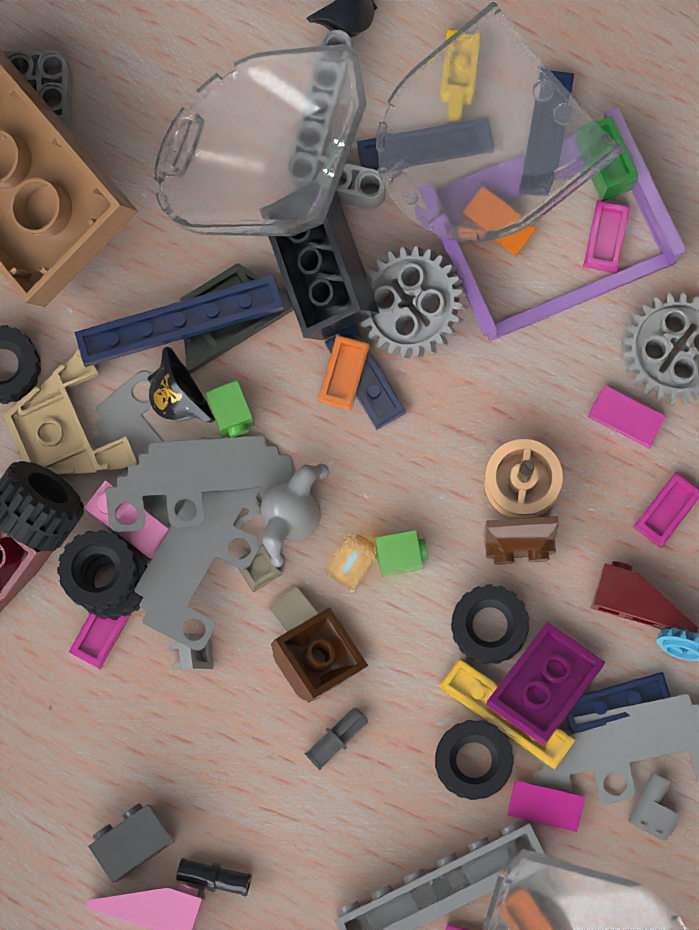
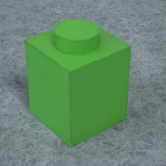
M238 380L205 392L222 437L228 435L230 438L240 437L250 431L249 427L254 426L252 415Z
M416 530L375 537L381 577L422 570V560L428 559L425 539H418Z

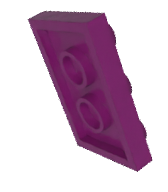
M547 622L487 700L486 706L545 747L601 671L605 661Z

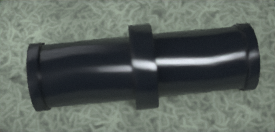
M185 858L180 860L176 876L177 881L206 886L207 891L215 892L216 889L240 894L244 897L248 895L252 874L223 869L221 864L213 863L211 866L189 861Z

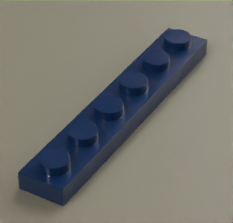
M270 275L74 333L83 365L89 367L283 310V305L274 275Z

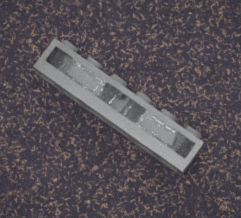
M517 821L501 829L500 832L503 837L491 843L485 837L468 845L471 853L463 857L457 858L454 852L436 861L438 869L426 875L423 869H420L404 877L406 885L394 891L391 885H387L371 893L374 901L360 906L357 900L339 909L341 917L335 919L339 930H415L548 864L549 861L530 823L522 827L520 822Z

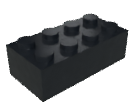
M315 183L260 212L304 338L325 340L380 313L335 188Z

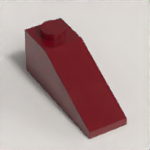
M612 561L611 565L605 563L601 570L591 609L660 630L675 627L679 630L687 629L689 632L697 633L698 627L639 573L632 572V566L618 561Z

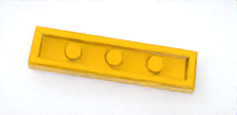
M459 658L441 682L439 688L490 725L493 724L498 727L497 729L555 770L575 740L558 728L545 747L486 706L487 700L498 685Z

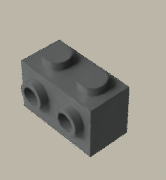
M140 803L135 805L122 815L125 821L115 828L109 824L92 836L95 841L88 847L111 882L117 883L175 842L156 811L149 804L145 807H142Z

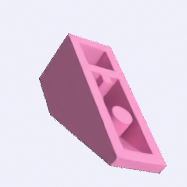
M104 481L84 507L85 511L89 516L112 533L118 535L120 539L151 561L169 529L144 510L145 526L143 529L126 532L113 531L109 526L105 492L106 488L113 486ZM123 503L116 508L115 517L120 524L131 525L137 520L138 513L133 505Z
M178 883L177 889L162 888L87 900L85 907L153 930H195L205 899L197 896L199 889Z

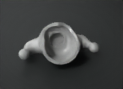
M303 465L290 481L276 484L264 495L260 506L261 517L266 525L262 541L265 549L271 556L270 563L274 567H281L285 563V557L280 553L284 540L293 542L304 540L313 534L318 527L321 511L318 502L311 493V487L317 477L324 479L328 476L329 469L327 465Z

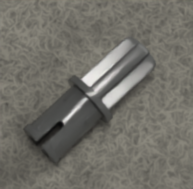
M353 708L331 730L327 728L326 731L328 733L304 754L321 770L341 748L347 749L346 744L368 723V719L359 709Z

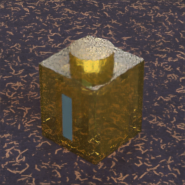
M347 534L326 566V575L355 593L377 560V552L373 550L375 545L361 535L353 538Z

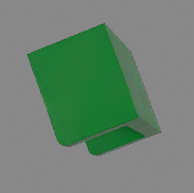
M612 116L580 127L575 143L601 201L631 191L639 176Z

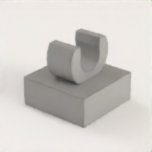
M184 634L191 641L200 640L205 635ZM210 638L206 646L198 651L180 642L170 645V649L179 650L180 662L172 664L174 669L198 672L213 669Z

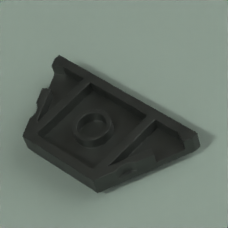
M237 263L181 297L180 301L260 278L254 275L251 270ZM278 289L283 305L282 311L185 338L186 368L190 374L292 312L294 309L289 295Z

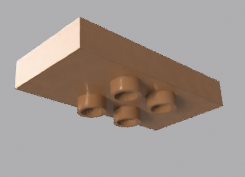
M0 50V272L25 303L46 307L130 221L138 210Z

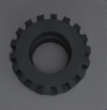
M26 461L13 462L0 479V528L14 540L33 549L55 551L57 548H60L83 516L84 504L80 500L81 498L67 481L55 472L36 463Z

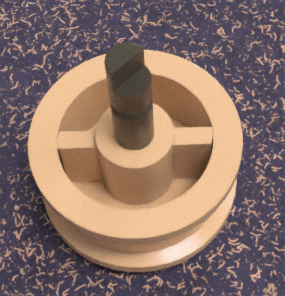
M531 439L509 441L493 453L487 464L484 477L486 496L494 509L507 518L540 517L550 510L558 498L563 482L562 467L555 453L541 442Z

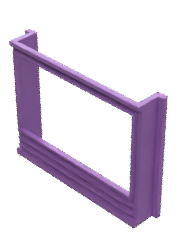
M618 107L605 112L604 118L612 116L639 177L631 191L661 254L498 323H494L452 229L468 223L461 216L482 188L506 206L529 198L520 196L526 155L437 192H434L431 184L419 189V194L451 264L457 268L455 273L464 280L461 283L463 291L467 292L468 302L484 337L488 336L489 342L676 264L679 255L686 252L685 246ZM578 133L564 138L556 186L588 173L575 143Z

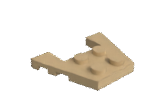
M79 349L64 365L61 364L52 372L53 375L38 388L35 387L4 415L22 460L46 467L60 477L128 470L130 465H138V461L126 436L93 451L67 393L68 389L99 376L95 365L89 367L83 365Z

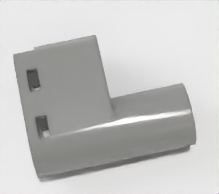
M651 773L628 822L661 840L667 841L668 836L672 835L680 815L660 805L671 783Z

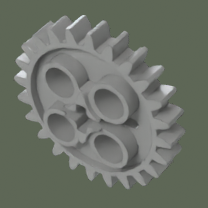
M418 246L414 247L412 254L409 249L401 247L400 257L396 253L389 251L388 263L380 259L376 260L380 268L378 272L368 269L367 272L372 278L369 284L380 313L364 320L361 326L373 328L368 334V338L372 340L379 339L378 348L386 349L389 346V354L395 356L401 350V356L410 359L413 351L416 357L423 358L424 348L429 353L435 354V343L443 346L448 345L445 338L447 333L457 336V332L452 326L454 323H464V320L457 316V313L467 309V306L459 303V299L465 297L467 292L457 289L464 280L459 276L452 277L457 268L451 264L445 266L447 263L446 257L439 255L435 259V251L427 249L423 253V249ZM419 270L420 280L417 285L411 287L410 277L413 272ZM396 279H398L400 286L406 294L415 297L413 304L430 320L429 326H426L422 315L417 310L409 308L412 303L394 284ZM393 293L394 303L390 308L386 309L385 298L388 294ZM439 296L440 307L437 311L431 313L430 302L433 298ZM413 318L414 330L406 335L404 332L405 323Z
M668 293L665 304H662L660 299L655 297L652 302L653 309L643 304L640 309L643 317L633 314L631 321L635 326H627L624 333L631 338L623 339L621 346L631 350L623 354L622 360L632 361V364L627 367L626 372H637L638 375L633 383L634 385L642 382L647 384L644 391L645 395L653 389L656 390V401H660L664 394L669 395L670 404H674L678 396H681L683 402L688 404L692 393L699 400V350L694 346V340L699 339V297L696 296L692 303H687L686 294L682 293L679 301L675 302L671 293ZM669 319L677 320L681 324L682 330L678 332L669 330L666 327L665 321ZM695 325L697 329L687 340L683 350L678 352L667 370L661 373L659 368L667 360L673 347L678 345L689 327ZM648 346L658 347L662 352V357L658 359L649 357L646 354L645 348ZM678 365L687 367L691 377L687 379L679 378L674 372V367Z

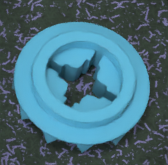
M674 627L662 629L658 633L656 642L664 652L679 659L699 661L698 632L693 633L687 629L679 630Z

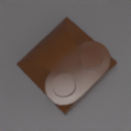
M558 516L487 520L484 528L486 558L493 559L496 565L515 563L514 558L528 557L529 562L549 561V555L556 553L555 537L558 528Z
M330 607L274 639L271 643L276 664L295 693L308 703L319 699L325 693L368 666Z

